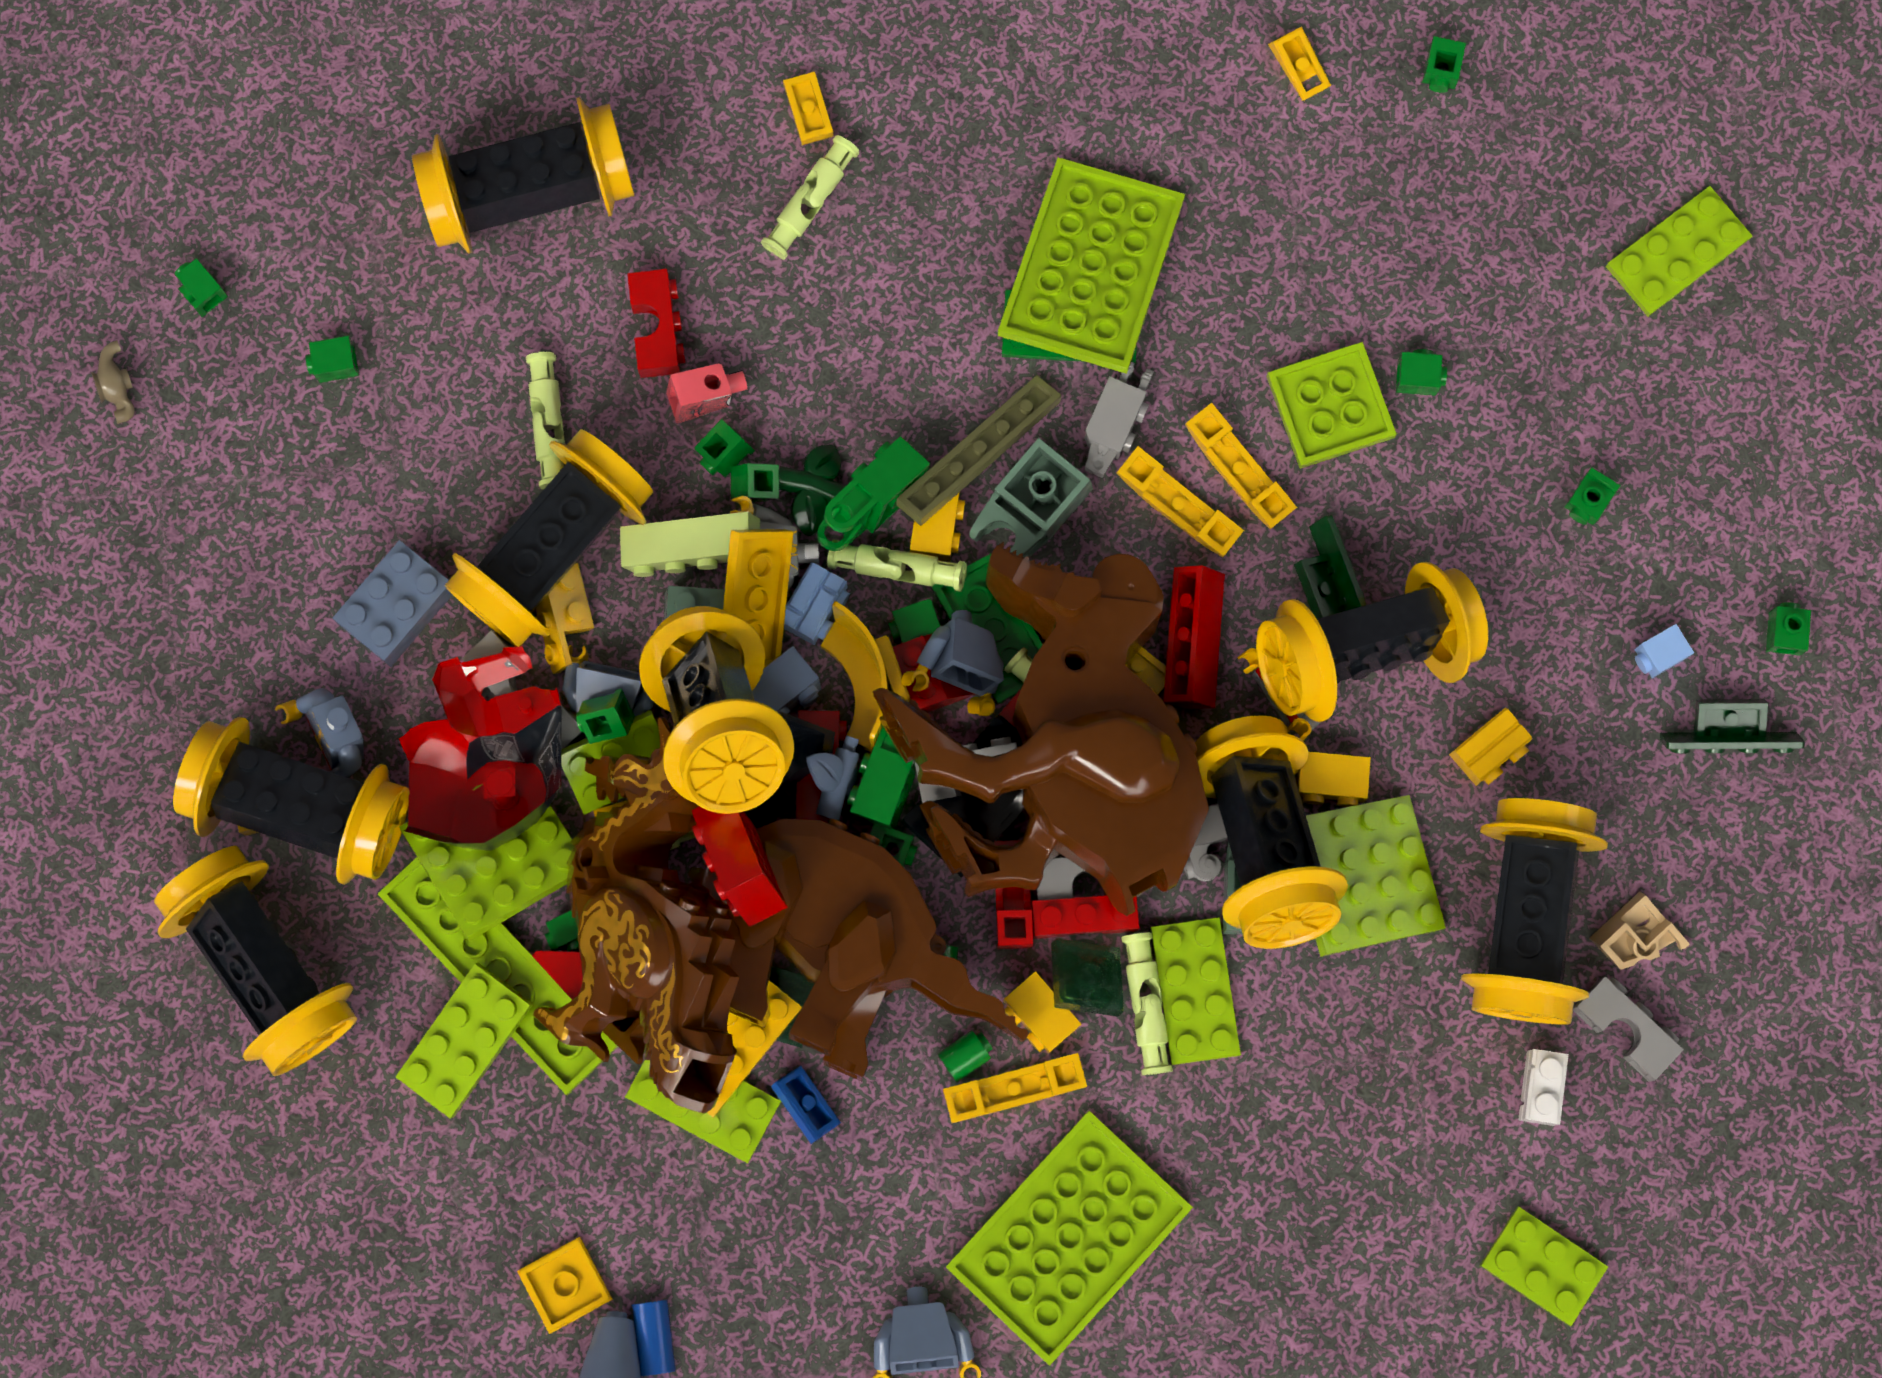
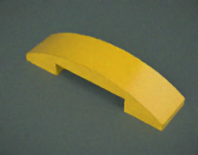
M1210 403L1185 423L1190 434L1211 464L1250 510L1269 529L1273 528L1297 508L1277 482L1273 483L1235 437L1231 432L1233 428L1213 403Z
M1137 446L1117 471V474L1154 509L1200 544L1217 555L1224 557L1244 530L1218 509L1214 511L1166 473L1163 470L1164 466Z
M1075 1053L988 1078L944 1088L943 1093L951 1123H956L1087 1087L1079 1054Z

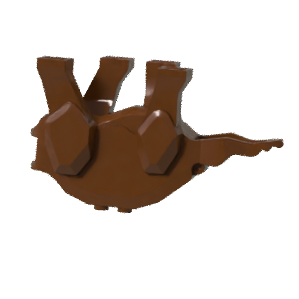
M829 818L827 823L821 820L780 819L763 827L756 828L788 908L751 927L747 925L741 916L735 918L729 908L727 914L732 919L729 933L735 938L731 955L732 970L740 977L730 1004V1013L765 1028L770 1017L767 988L777 948L808 982L814 984L806 1002L795 1019L789 1033V1039L825 1054L822 1059L825 1066L861 1082L868 1068L865 1040L883 999L895 990L904 988L914 989L950 1014L985 1020L1021 1042L1026 1040L1029 1034L1028 1030L1019 1028L1016 1025L1015 1016H1007L1005 1014L1003 1003L996 997L977 991L970 984L967 970L961 961L944 956L946 942L936 934L935 921L911 874L885 848L879 846L880 840L863 832H861L859 837L846 832L848 829L847 825ZM691 867L688 876L692 883L705 886L710 891L709 895L715 900L728 905L726 900L722 901L713 884V881L718 879L716 873H711L708 867L707 869Z

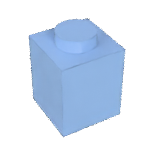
M1677 624L1643 642L1634 649L1637 653L1635 661L1644 674L1649 672L1652 679L1694 654Z

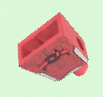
M720 363L670 375L666 394L676 423L679 424L729 407L732 394L747 390V382L742 370L725 374Z

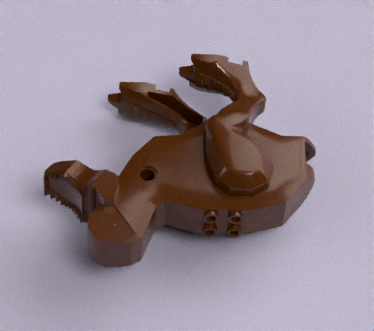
M1004 542L994 548L990 556L986 574L987 587L1005 612L1030 624L1045 640L1033 658L1018 696L1012 719L1023 744L1007 753L992 757L975 754V752L953 739L936 721L931 719L925 710L919 708L916 701L913 699L908 701L904 697L885 688H878L872 692L883 714L879 719L905 763L915 760L918 764L917 780L920 784L954 788L988 803H994L1003 793L1023 789L1022 805L1030 816V820L1023 840H1020L1014 846H997L992 841L984 839L983 835L973 831L972 827L965 823L963 818L957 813L952 814L933 801H926L920 804V808L930 826L926 828V831L952 875L961 871L967 879L964 890L967 897L997 888L1019 887L1036 890L1042 882L1046 866L1053 858L1062 854L1097 878L1116 910L1128 916L1135 912L1133 897L1154 886L1162 892H1167L1176 887L1209 811L1195 755L1197 747L1193 738L1188 733L1183 735L1177 725L1179 717L1171 704L1165 706L1162 699L1126 666L1129 660L1154 635L1162 613L1164 595L1148 566L1142 560L1130 554L1117 553L1105 557L1095 567L1091 578L1075 576L1074 572H1062L1060 569L1061 564L1057 566L1054 564L1048 566L1047 563L1041 565V562L1035 564V560L1029 561V556L1024 558L1023 553L1016 555V550L1010 552V546L1004 549Z

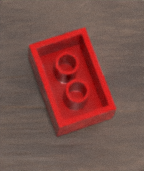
M700 806L691 810L696 824L692 826L693 833L701 846L705 844L707 852L702 854L710 872H715L718 878L713 881L715 889L722 901H727L734 917L741 916L747 925L751 927L788 908L757 830L744 811L731 814L716 813Z

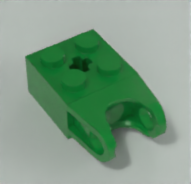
M901 436L892 444L888 441L885 442L876 451L875 459L869 465L865 462L862 463L852 473L851 478L853 480L828 503L824 512V520L817 531V539L822 547L830 551H840L846 548L865 530L868 529L873 534L900 509L896 505L897 498L927 472L930 463ZM831 527L836 532H842L843 539L839 542H831L825 537L824 531Z
M882 725L872 753H865L859 769V772L862 773V780L859 786H853L847 805L850 806V812L855 820L871 826L876 824L890 830H896L917 772L914 760L905 763Z

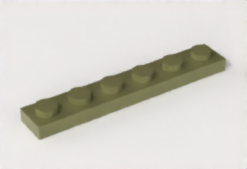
M1036 375L897 498L896 505L922 526L1061 402L1062 395Z

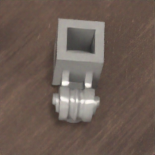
M1218 804L1209 806L1208 814L1184 867L1187 879L1197 878L1204 882L1211 881L1220 872L1221 862L1219 858L1215 855L1207 854L1208 846L1227 839Z

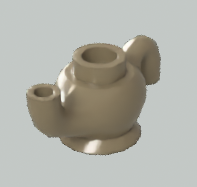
M118 340L103 348L100 353L97 373L91 372L101 404L104 400L115 404L117 409L113 412L117 424L133 418L135 409L127 396V389L133 388L127 369L120 370L113 361L114 354L121 352Z

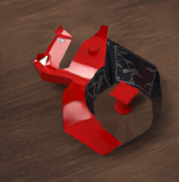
M523 646L519 648L504 647L501 653L462 663L458 657L438 663L432 681L447 719L423 722L411 728L404 736L399 738L409 761L410 794L408 827L404 830L405 832L462 848L492 851L518 837L536 824L554 800L561 787L562 706L557 687L555 690H544L533 686L495 696L489 701H486L481 695L483 688L523 674L532 668L530 657L524 651Z

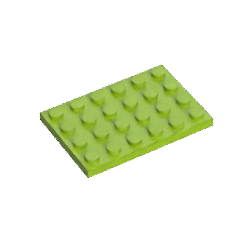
M1058 157L998 329V336L1127 374L1176 227L1185 194Z
M1088 1111L950 1261L946 1268L1050 1366L1193 1207L1095 1115Z

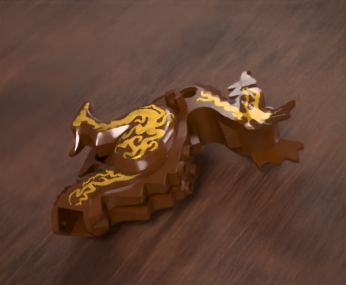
M659 717L657 722L660 748L655 749L650 757L624 754L620 758L613 756H602L600 759L586 757L585 771L596 776L598 800H605L607 795L610 802L617 803L620 793L621 797L627 798L628 801L621 807H613L610 812H597L595 818L583 823L584 828L571 841L575 847L567 861L569 868L566 893L570 895L572 918H575L578 928V944L583 976L582 986L579 994L566 1005L558 1009L538 1007L533 1015L560 1042L572 1046H587L603 1062L609 1061L610 1054L606 1043L601 1037L602 1031L636 1064H642L646 1048L645 1060H650L649 1077L653 1078V1083L656 1084L658 1092H662L666 1098H669L678 1106L706 1113L714 1108L737 1053V1049L733 1046L732 1034H729L727 1030L730 1004L740 977L732 970L731 955L735 938L729 933L732 921L727 914L729 906L715 900L709 895V889L703 885L679 882L677 870L668 869L669 851L679 838L692 831V826L696 824L691 810L699 807V805L681 796L667 779L663 766V752L672 731L667 720Z

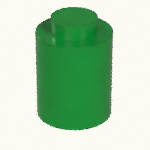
M971 1030L937 1053V1055L957 1083L989 1061L991 1057L988 1052L993 1048L982 1032L975 1035Z

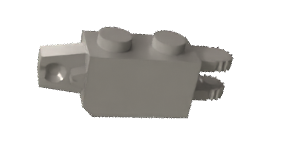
M1133 362L1130 364L1128 373H1121L1119 380L1109 376L1085 431L1084 439L1087 446L1090 447L1085 471L1101 478L1104 477L1115 458L1119 460L1122 451L1129 453L1136 434L1131 433L1135 421L1142 423L1149 408V404L1144 403L1147 394L1146 390L1154 371L1146 369L1141 376L1139 387L1136 388L1127 384L1134 371L1135 363Z

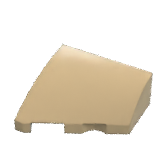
M1640 891L1589 938L1620 970L1634 966L1642 959L1652 960L1660 957L1659 950L1675 941L1680 950L1690 945L1672 922L1665 919L1648 897ZM1648 919L1645 925L1639 927L1637 926Z

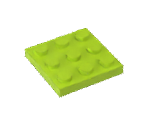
M1363 342L1267 372L1268 383L1300 469L1393 439L1397 435Z

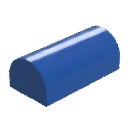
M802 1066L791 1071L771 1086L810 1144L822 1138L841 1123Z
M668 1299L632 1304L641 1376L675 1372L676 1366Z

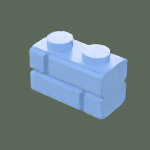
M811 562L786 605L784 629L813 645L816 644L818 638L824 640L833 625V622L829 621L833 614L832 604L834 601H837L845 606L850 593L846 591L848 588L847 581Z

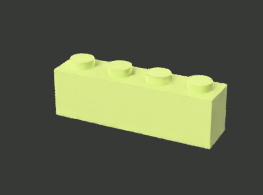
M739 512L647 523L644 525L621 526V567L633 572V575L637 577L653 576L654 571L665 570L667 573H683L686 571V567L697 566L698 569L702 570L718 568V563L728 562L731 530L760 529V518L750 512Z

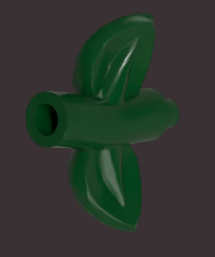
M821 445L811 450L805 457L804 470L784 466L779 467V490L797 493L791 505V515L797 527L807 536H811L818 531L820 524L824 520L826 506L845 487L844 484L833 481L840 474L841 458L838 450L833 445Z

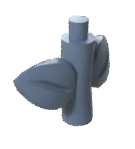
M846 736L842 748L837 747L835 754L822 752L806 757L812 778L821 790L815 814L839 821L844 800L848 801L853 786H857V762L860 754L855 753L859 739Z

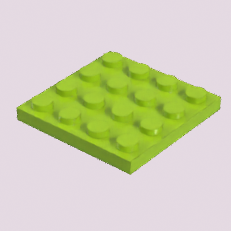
M551 805L536 824L518 837L492 851L462 848L405 832L404 830L408 827V822L399 826L402 834L469 942L567 884L569 868L567 861L575 846L571 843L572 838Z
M1410 795L1306 815L1320 866L1338 870L1346 877L1348 883L1347 892L1338 902L1341 910L1339 922L1331 930L1315 938L1320 957L1427 934L1446 928Z

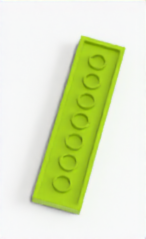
M417 857L378 893L382 900L460 983H462L474 964L480 963L534 1004L511 1037L565 1095L568 1096L603 1062L587 1046H572L560 1042L533 1015L538 1007L558 1009L572 1001V999L502 923L469 942ZM602 1031L601 1037L611 1055L618 1046Z

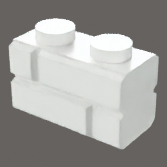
M1538 1049L1527 1051L1521 1101L1524 1102V1105L1520 1106L1519 1121L1550 1126L1560 1125L1569 1054Z

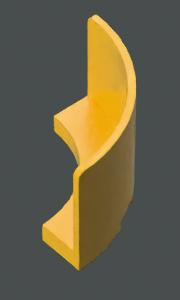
M834 601L832 609L835 622L820 646L821 649L828 652L840 663L853 686L855 710L851 727L846 736L859 739L858 746L872 753L882 728L879 717L883 716L872 692L878 688L888 690L884 661L873 636L866 626L849 609Z

